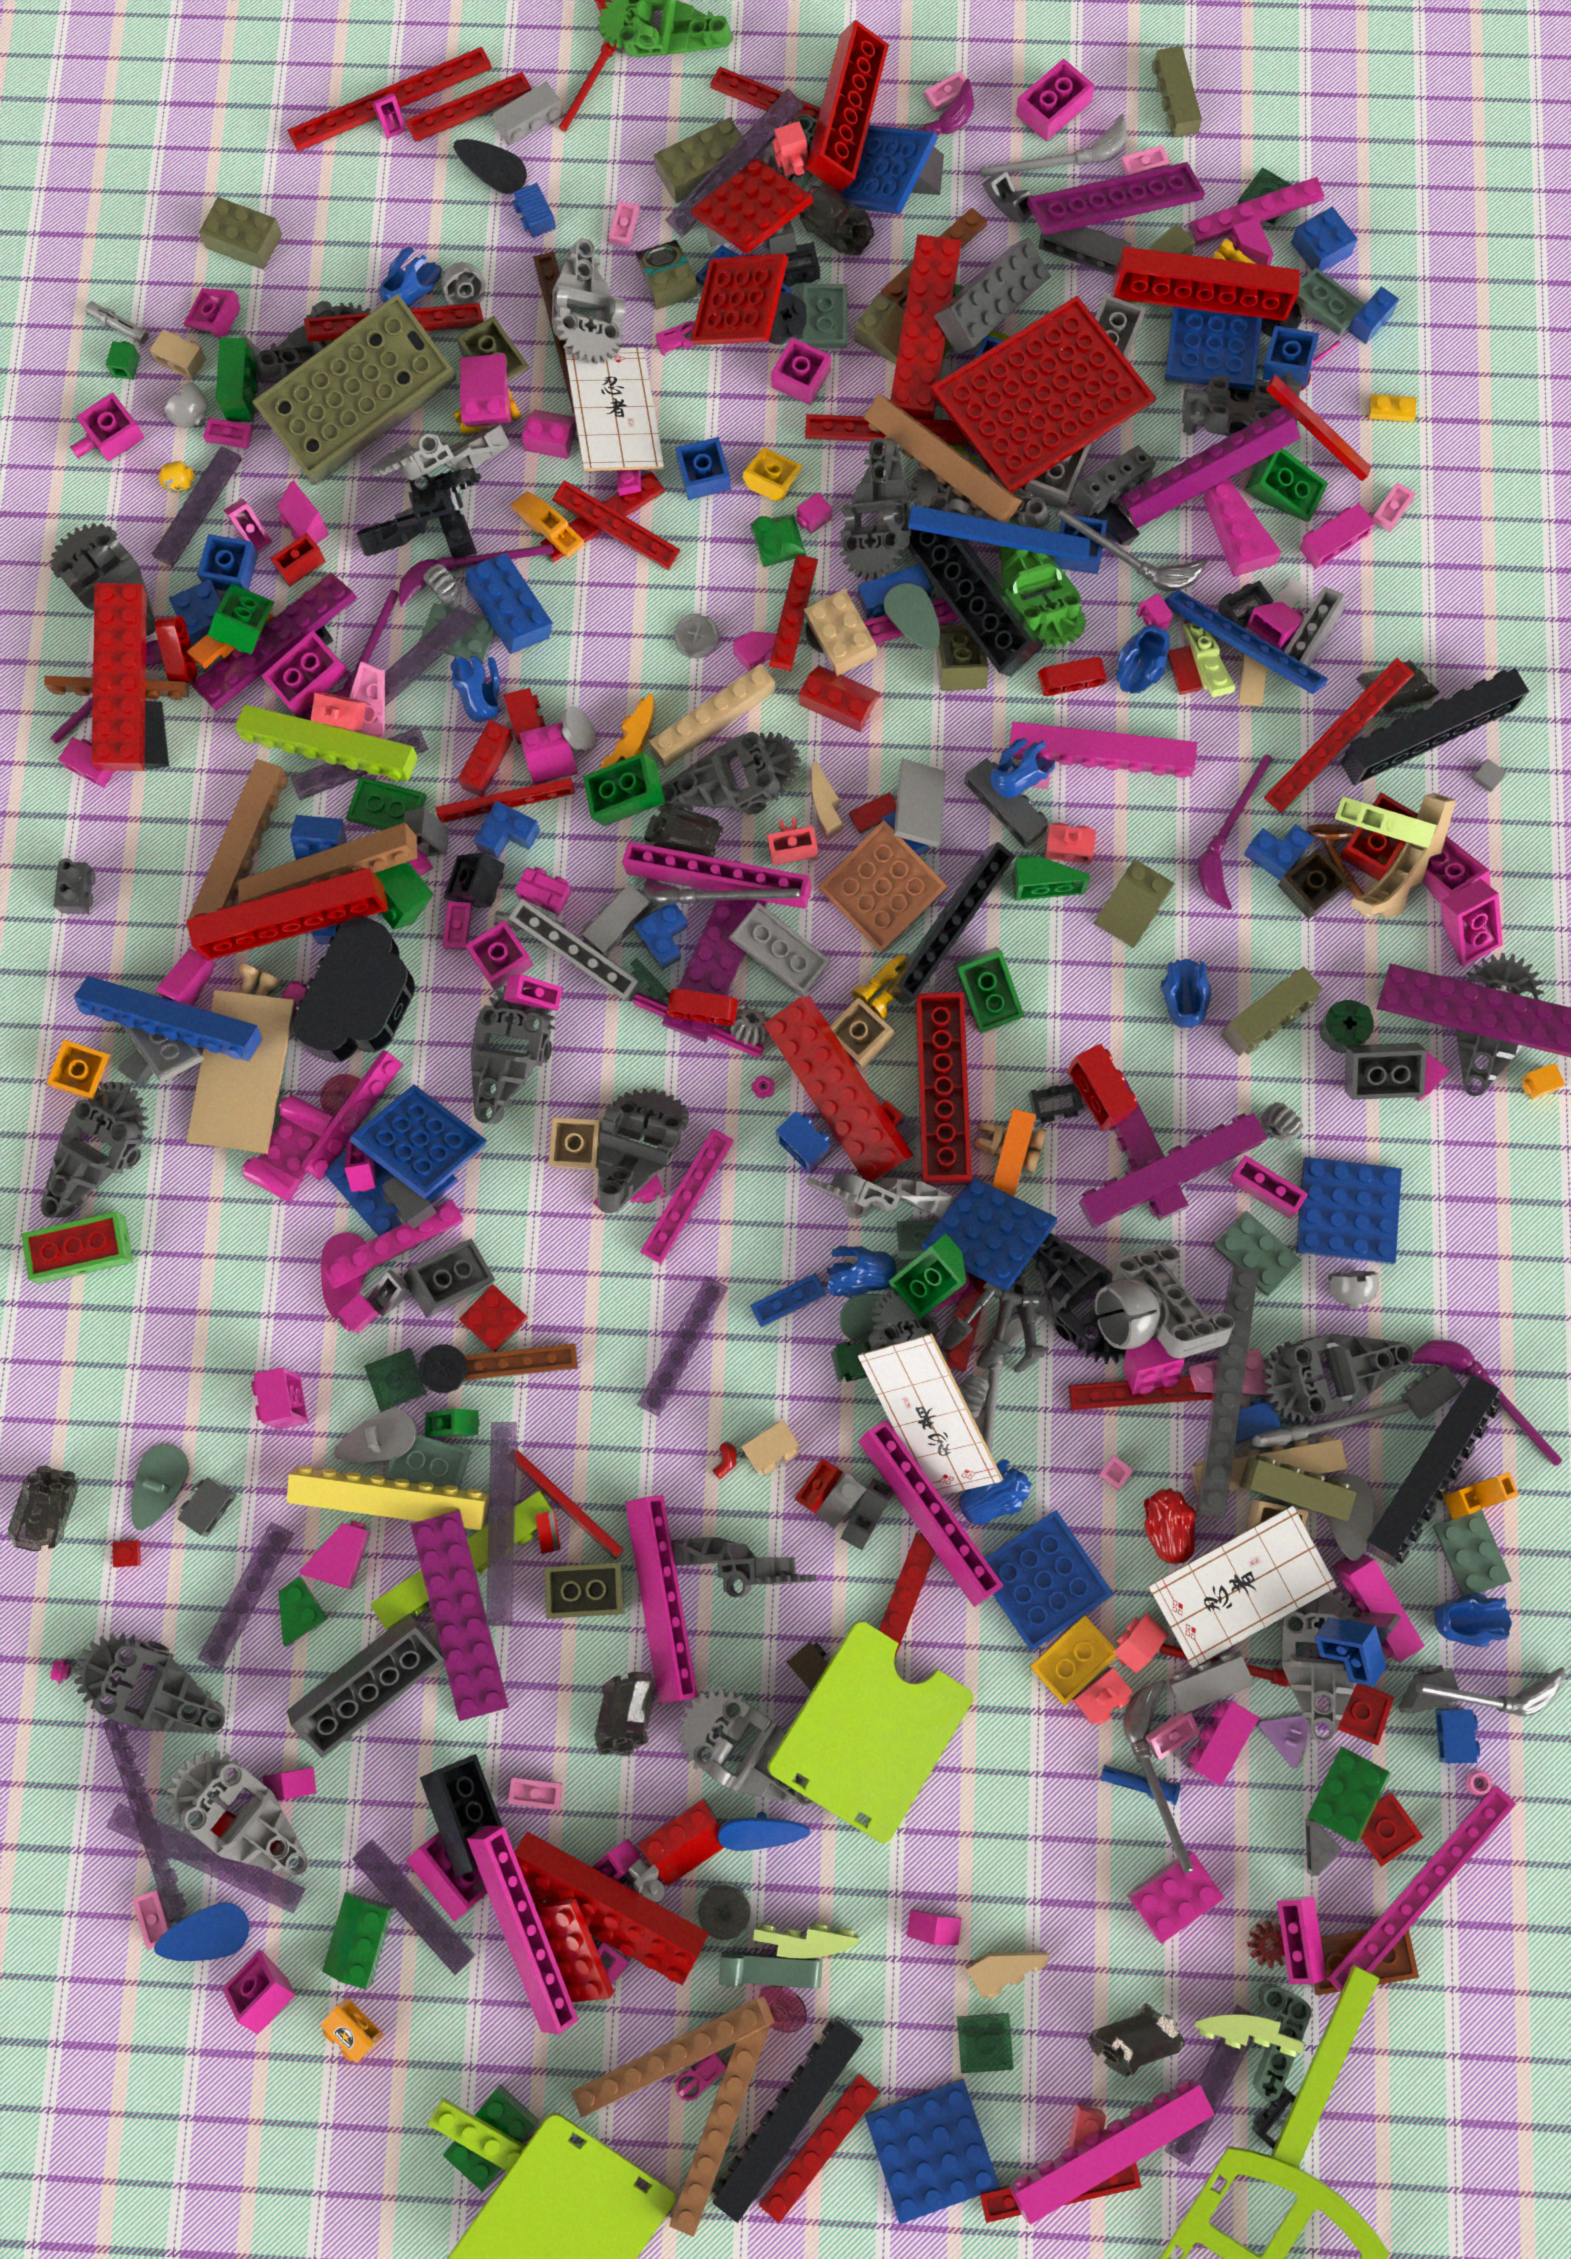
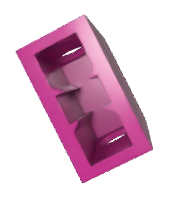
M1275 602L1255 607L1246 627L1266 642L1281 650L1290 643L1304 618L1301 610H1293L1284 602Z

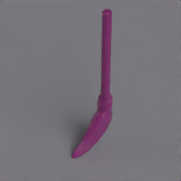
M969 79L965 80L958 95L941 114L939 120L912 130L931 131L939 136L941 134H951L961 129L968 121L974 109V99Z
M552 544L461 558L451 556L439 558L438 560L426 559L418 562L407 571L400 582V606L406 605L416 592L427 585L423 575L436 564L443 565L449 572L455 571L458 567L479 564L504 553H507L510 559L554 553V547Z
M396 590L390 591L353 674L348 676L343 689L332 694L350 697L360 662H369L399 596ZM312 707L308 708L298 718L311 721Z
M158 640L148 641L146 643V665L162 664L163 659ZM93 697L50 737L55 744L60 742L92 711Z
M1268 754L1264 755L1218 835L1213 836L1212 841L1207 846V850L1199 859L1198 876L1205 894L1227 910H1232V906L1225 888L1220 855L1227 844V836L1272 761V757Z
M1431 1340L1414 1352L1412 1364L1446 1365L1454 1370H1465L1470 1377L1474 1374L1497 1387L1487 1376L1488 1372L1479 1361L1475 1360L1472 1352L1461 1343L1451 1340ZM1500 1390V1398L1502 1399L1500 1405L1551 1463L1554 1466H1558L1562 1462L1560 1456Z

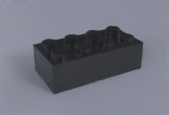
M474 1754L420 1777L455 1877L478 1869L467 1838L486 1826H503L477 1755Z

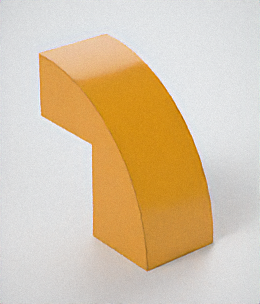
M1506 1472L1446 1495L1444 1500L1454 1520L1480 1509L1508 1501L1519 1496L1510 1473Z

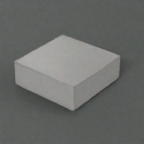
M1487 759L1472 779L1492 792L1507 772Z

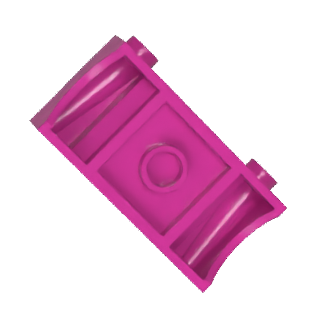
M290 1095L288 1098L284 1097L280 1102L279 1110H281L280 1116H282V1119L271 1136L268 1154H260L259 1157L255 1156L252 1159H247L242 1167L243 1177L247 1181L269 1191L288 1203L307 1173L300 1165L334 1119L332 1115L294 1095Z

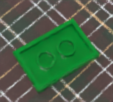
M360 776L346 820L385 830L402 824L405 811L414 810L418 807L423 808L427 796L422 792Z

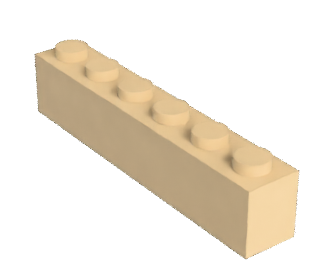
M760 663L650 740L651 752L664 769L773 694L775 692L774 679Z
M1333 1436L1318 1438L1317 1444L1309 1445L1308 1440L1294 1442V1448L1285 1449L1284 1445L1269 1447L1270 1452L1261 1454L1260 1449L1246 1451V1457L1236 1458L1234 1454L1229 1491L1242 1489L1239 1486L1248 1458L1256 1459L1257 1455L1277 1460L1276 1466L1279 1467L1283 1463L1301 1468L1300 1474L1303 1475L1305 1471L1322 1474L1348 1469L1342 1440H1333ZM1197 1460V1466L1190 1467L1196 1496L1199 1494L1203 1460Z

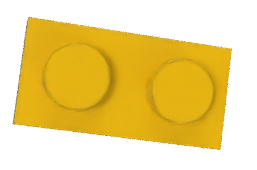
M1371 394L1369 400V419L1414 422L1416 418V397Z

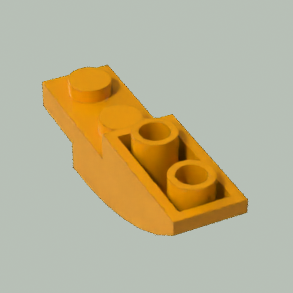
M526 491L510 504V507L539 535H544L567 558L571 557L585 545L584 540L568 526L567 520L534 494Z
M649 693L645 699L642 698L638 702L635 712L624 719L621 728L625 738H620L615 745L613 753L607 755L602 760L601 769L643 752L650 737L655 716V702L652 694Z

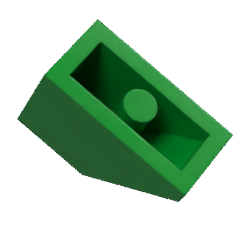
M448 1409L426 1412L425 1437H467L478 1435L480 1424L479 1410Z

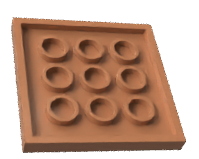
M885 820L817 886L880 953H883L949 888L901 837L894 836V829Z

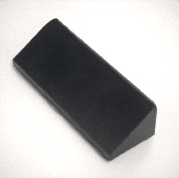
M1115 503L1107 504L1098 514L1094 513L1098 519L1107 520L1106 529L1120 545L1129 546L1140 535L1139 531Z
M145 701V768L148 770L169 766L163 703Z

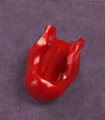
M1172 1488L1168 1490L1161 1489L1150 1496V1499L1147 1498L1144 1501L1143 1505L1146 1510L1145 1532L1161 1560L1170 1564L1184 1563L1193 1556L1195 1550L1196 1513L1194 1508L1189 1506L1184 1500L1181 1492L1173 1491Z

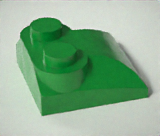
M794 514L775 518L761 516L754 523L750 524L763 567L795 559L796 554L806 556Z

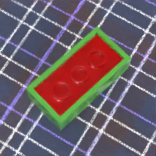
M117 1211L21 1233L28 1280L38 1285L133 1263L126 1217Z

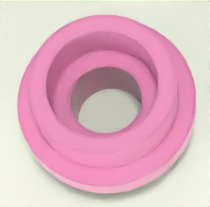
M1475 1769L1467 1774L1465 1785L1471 1794L1484 1796L1491 1790L1492 1780L1487 1772ZM1476 1778H1480L1482 1781L1481 1786L1478 1788L1474 1785Z

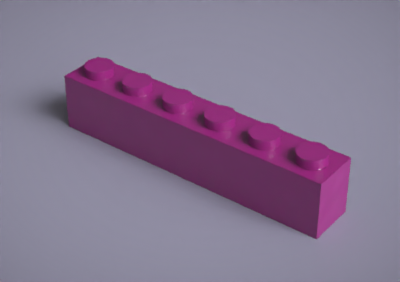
M1125 1078V1082H1124V1083H1125V1085L1127 1086L1128 1090H1131V1088H1130V1086H1129V1084H1128V1082H1127V1080H1126V1078ZM1138 1102L1136 1103L1138 1105L1127 1120L1109 1128L1111 1131H1115L1118 1137L1116 1139L1118 1148L1121 1152L1125 1151L1129 1159L1126 1161L1129 1170L1137 1166L1139 1169L1147 1166L1146 1162L1156 1156H1160L1161 1159L1165 1157ZM1180 1186L1149 1200L1150 1203H1148L1152 1216H1157L1159 1221L1179 1213L1189 1206Z

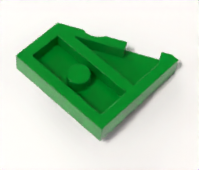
M298 1577L278 1591L282 1639L285 1647L328 1619L302 1577Z

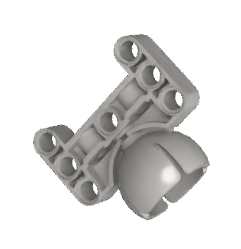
M1161 1245L1120 1257L1117 1260L1112 1275V1282L1099 1290L1095 1299L1096 1315L1124 1309L1123 1312L1099 1318L1097 1321L1102 1335L1110 1345L1119 1349L1138 1348L1147 1343L1156 1332H1159L1157 1339L1164 1346L1166 1352L1178 1359L1224 1346L1229 1340L1235 1321L1226 1313L1221 1312L1208 1316L1204 1313L1173 1274L1179 1258V1252L1171 1245Z

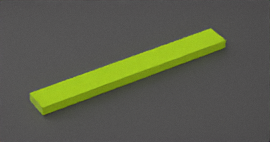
M1354 1964L1271 2153V2156L1298 2168L1380 1980L1378 1976Z

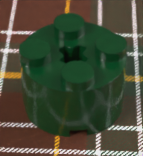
M1343 1000L1335 1003L1321 1020L1320 1036L1323 1042L1325 1041L1330 1046L1331 1050L1338 1053H1346V1046L1363 1045L1373 1032L1374 1020L1371 1010L1367 1005L1354 1000Z
M868 1337L860 1339V1342L851 1345L850 1341L839 1343L836 1345V1348H833L834 1351L831 1352L838 1382H842L844 1377L846 1382L868 1377L858 1358V1355L862 1352L871 1351Z

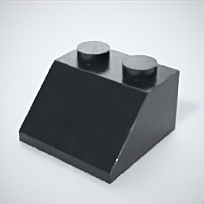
M484 852L457 855L443 898L454 902L471 903L472 907L476 908L491 907L496 899L499 882L503 878L505 864Z

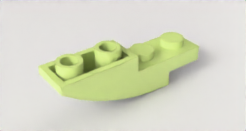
M1194 623L1182 625L1186 644L1191 647L1204 690L1208 689L1212 698L1233 693L1235 685L1219 656L1220 648L1213 635Z
M1342 796L1335 816L1336 820L1429 848L1437 827L1435 824Z
M814 1922L813 1926L808 1925L806 1936L801 1935V1930L787 1928L786 1932L778 1931L775 1925L761 1923V1927L755 1926L753 1940L778 1945L777 1956L817 1958L833 1955L858 1945L859 1935H855V1930L839 1927V1931L829 1930V1925Z
M1222 2014L1197 2020L1194 2025L1195 2028L1200 2029V2035L1214 2039L1215 2035L1226 2038L1225 2044L1240 2049L1241 2044L1247 2046L1249 2035L1254 2037L1253 2042L1265 2047H1269L1270 2043L1281 2046L1280 2052L1296 2057V2053L1302 2054L1305 2044L1301 2040L1279 2033L1280 2021L1262 2016Z

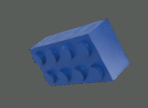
M507 553L467 568L465 586L510 654L549 639L553 622Z

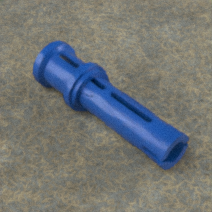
M1104 1764L1100 1781L1147 1793V1796L1154 1800L1145 1776ZM1157 1776L1166 1801H1170L1171 1805L1175 1806L1178 1801L1181 1783L1176 1781L1174 1784L1160 1780L1159 1776Z

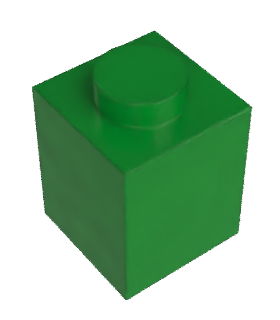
M112 341L106 366L113 377L134 380L140 355L133 344L126 341Z

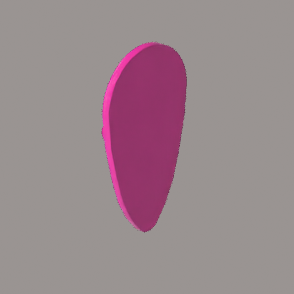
M340 1233L333 1236L323 1248L321 1266L366 1244V1242L360 1236L353 1233ZM321 1267L323 1298L332 1317L341 1318L337 1313L359 1294L367 1272L333 1290Z

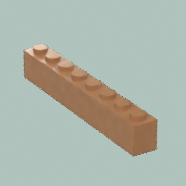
M877 395L863 417L869 422V428L877 433L883 432L886 435L884 439L895 441L896 444L903 448L901 452L911 459L913 457L920 461L918 465L928 472L930 470L937 474L935 478L945 485L947 483L954 487L952 491L961 498L964 496L971 500L969 504L978 511H981V509L988 513L986 517L989 520L1008 523L1022 502L1020 498L887 397Z
M256 759L188 919L194 918L195 915L200 913L209 914L216 912L221 907L235 906L238 880L243 879L246 872L251 870L252 858L255 851L260 849L263 832L269 828L272 811L278 807L280 792L287 785L288 777L282 767Z
M402 823L238 880V902L241 903L246 900L255 901L262 899L267 894L283 893L286 889L292 887L301 888L308 886L313 881L322 882L331 879L334 875L353 873L359 868H370L375 873L418 858L417 836L406 823Z
M765 1997L756 1998L571 2091L580 2117L592 2115L774 2024L775 2021Z
M770 2026L736 2042L671 2217L669 2225L671 2228L692 2237L695 2236Z

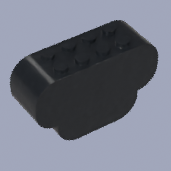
M354 917L345 921L339 927L335 937L332 936L327 946L328 951L325 957L319 960L317 965L318 971L315 977L309 980L304 999H301L297 1004V1013L293 1022L295 1035L309 1052L320 1059L333 1063L349 1059L357 1049L364 1052H377L387 1047L392 1041L415 993L414 979L400 959L399 948L386 927L366 917Z

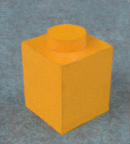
M1556 1063L1531 1071L1522 1077V1087L1525 1093L1529 1094L1531 1100L1557 1091L1565 1085Z

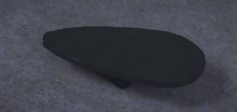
M461 139L454 142L453 148L462 163L479 179L496 191L504 194H513L514 191L522 189L527 178L526 167L515 154L478 140Z

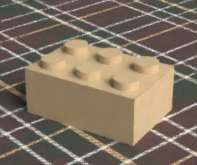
M846 589L804 609L806 620L836 676L878 656L876 644Z

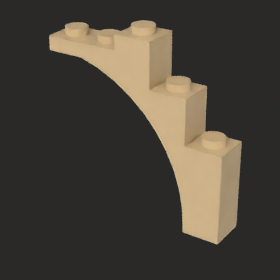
M1437 793L1424 795L1417 819L1437 825L1429 848L1406 842L1385 876L1365 895L1353 898L1350 907L1359 910L1358 913L1364 916H1373V914L1379 913L1382 917L1393 918V916L1404 913L1410 888L1422 884L1429 858L1441 854L1455 807V799Z

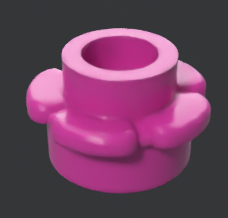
M758 1076L756 1081L752 1083V1091L755 1092L758 1098L770 1097L775 1091V1083L770 1077Z
M56 1659L53 1663L51 1680L58 1681V1684H61L63 1679L67 1680L70 1676L71 1664H68L67 1659Z

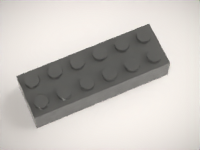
M1028 237L1011 245L934 314L935 319L956 354L974 348L1051 277L1030 238Z
M409 1613L287 1710L290 1724L316 1753L323 1758L444 1662L445 1659L436 1642Z

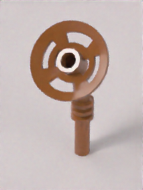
M1319 824L1307 827L1306 832L1322 839L1331 862L1350 881L1347 887L1354 897L1365 895L1354 881V875L1351 876L1352 873L1348 871V867H1344L1334 846L1337 843V839L1353 835L1354 829L1336 824Z

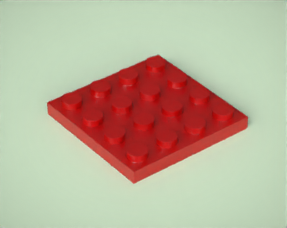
M755 158L691 208L693 217L748 254L812 204L813 199L811 194Z
M784 253L710 259L691 342L694 345L769 342L788 257Z

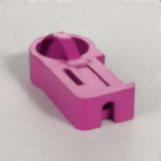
M688 321L657 333L656 342L660 347L661 354L666 356L665 352L682 346L684 349L696 346L691 342V339L683 336L693 331L695 322Z
M717 2052L701 2060L694 2068L691 2066L687 2071L681 2073L676 2083V2092L681 2099L686 2101L696 2099L705 2088L726 2070V2063L723 2059L719 2058ZM683 2077H694L686 2087L680 2090L679 2084ZM697 2083H699V2087L696 2093L692 2095H685Z

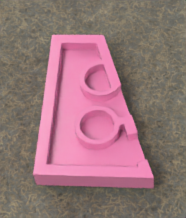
M362 661L360 662L349 698L366 702L363 728L354 732L385 739V670Z
M1259 1349L1247 1352L1242 1395L1270 1397V1393H1263V1390L1268 1388V1385L1262 1383L1261 1380L1267 1379L1268 1376L1262 1372V1369L1266 1368ZM1217 1360L1188 1368L1195 1392L1213 1393Z

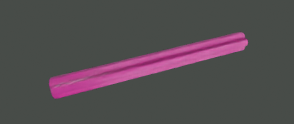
M638 992L633 999L634 1005L661 1017H665L667 1013V1004ZM716 1025L713 1026L709 1035L710 1038L757 1058H760L764 1050L763 1045L758 1043L753 1046L749 1042L744 1045V1041H736V1037L731 1035L730 1031Z

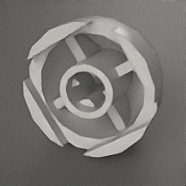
M459 262L451 265L444 272L441 281L442 292L449 305L480 303L484 299L486 282L481 272L475 266Z
M189 382L181 387L183 390L181 394L177 395L175 393L170 398L163 411L165 413L164 416L171 423L181 428H191L194 425L200 426L207 418L205 415L207 411L206 397L193 382Z
M1350 1271L1351 1273H1344L1343 1276H1341V1272L1328 1274L1329 1289L1332 1296L1339 1303L1347 1304L1348 1309L1362 1308V1304L1370 1302L1378 1292L1379 1273L1374 1271Z

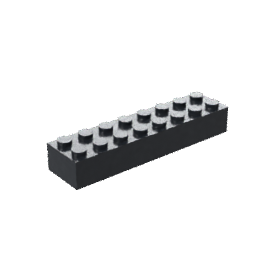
M932 504L928 507L930 509L944 511L943 509ZM911 529L910 543L907 547L997 671L1011 677L1044 646L1042 641L966 539Z
M1516 668L1508 672L1502 670L1489 681L1483 679L1467 691L1465 689L1459 690L1448 700L1442 698L1436 701L1429 709L1421 708L1407 719H1404V717L1397 719L1386 729L1380 727L1374 730L1371 736L1356 738L1350 743V747L1345 752V756L1340 763L1353 786L1515 711L1529 693V690Z
M1472 1374L1367 1539L1368 1552L1394 1568L1398 1563L1403 1564L1410 1553L1408 1550L1411 1542L1416 1543L1423 1533L1421 1529L1425 1520L1430 1522L1436 1512L1435 1506L1437 1501H1443L1449 1491L1448 1485L1450 1480L1453 1479L1455 1481L1462 1471V1461L1464 1458L1470 1459L1476 1448L1474 1447L1476 1439L1484 1437L1488 1430L1487 1424L1490 1417L1495 1419L1499 1413L1502 1401L1499 1388Z

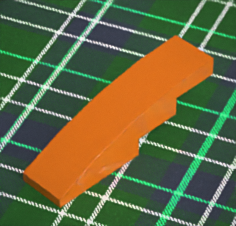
M270 613V615H269V617H268V619H267L266 624H267L271 619L275 618L271 613ZM206 635L191 647L187 653L195 662L206 669L219 656L226 658L235 647L217 642L214 638Z
M1012 1109L992 1183L993 1187L1012 1196H1015L1036 1114Z

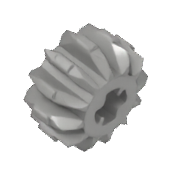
M436 564L423 575L426 584L444 603L448 604L461 593L459 584L443 565Z
M746 1006L744 1010L738 1009L735 1024L731 1026V1035L736 1037V1041H744V1045L748 1042L753 1046L757 1042L763 1043L767 1035H769L763 1024L770 1020V1018L765 1016V1011H757L756 1007L750 1009Z
M1274 1102L1265 1110L1261 1117L1263 1127L1281 1142L1289 1143L1292 1139L1294 1140L1304 1127L1301 1118L1284 1103Z
M968 1375L964 1379L960 1392L972 1417L975 1419L979 1416L985 1402L989 1383L979 1376Z

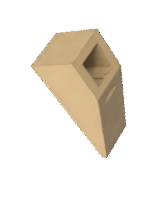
M1046 1951L987 1952L965 1966L982 1999L986 1996L991 1999L1002 1992L1001 1988L1008 1983L1013 1986L1021 1982L1025 1978L1023 1974L1032 1969L1034 1972L1047 1966L1046 1961L1050 1959V1956Z

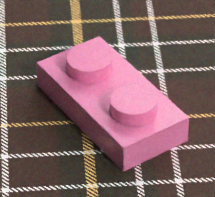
M959 71L924 90V97L935 112L954 101L966 77Z
M1160 145L1123 156L1121 164L1125 174L1131 175L1170 166V161L1164 146Z
M618 202L608 237L610 244L625 247L631 246L640 214L639 204Z
M1397 482L1374 514L1372 520L1391 532L1414 499L1416 493Z
M1181 1711L1145 1737L1154 1757L1161 1760L1198 1735L1200 1731L1192 1713L1189 1711L1183 1714Z
M511 1777L508 1804L559 1810L563 1783Z
M160 1889L132 1899L146 1950L153 1948L160 1937L171 1928Z

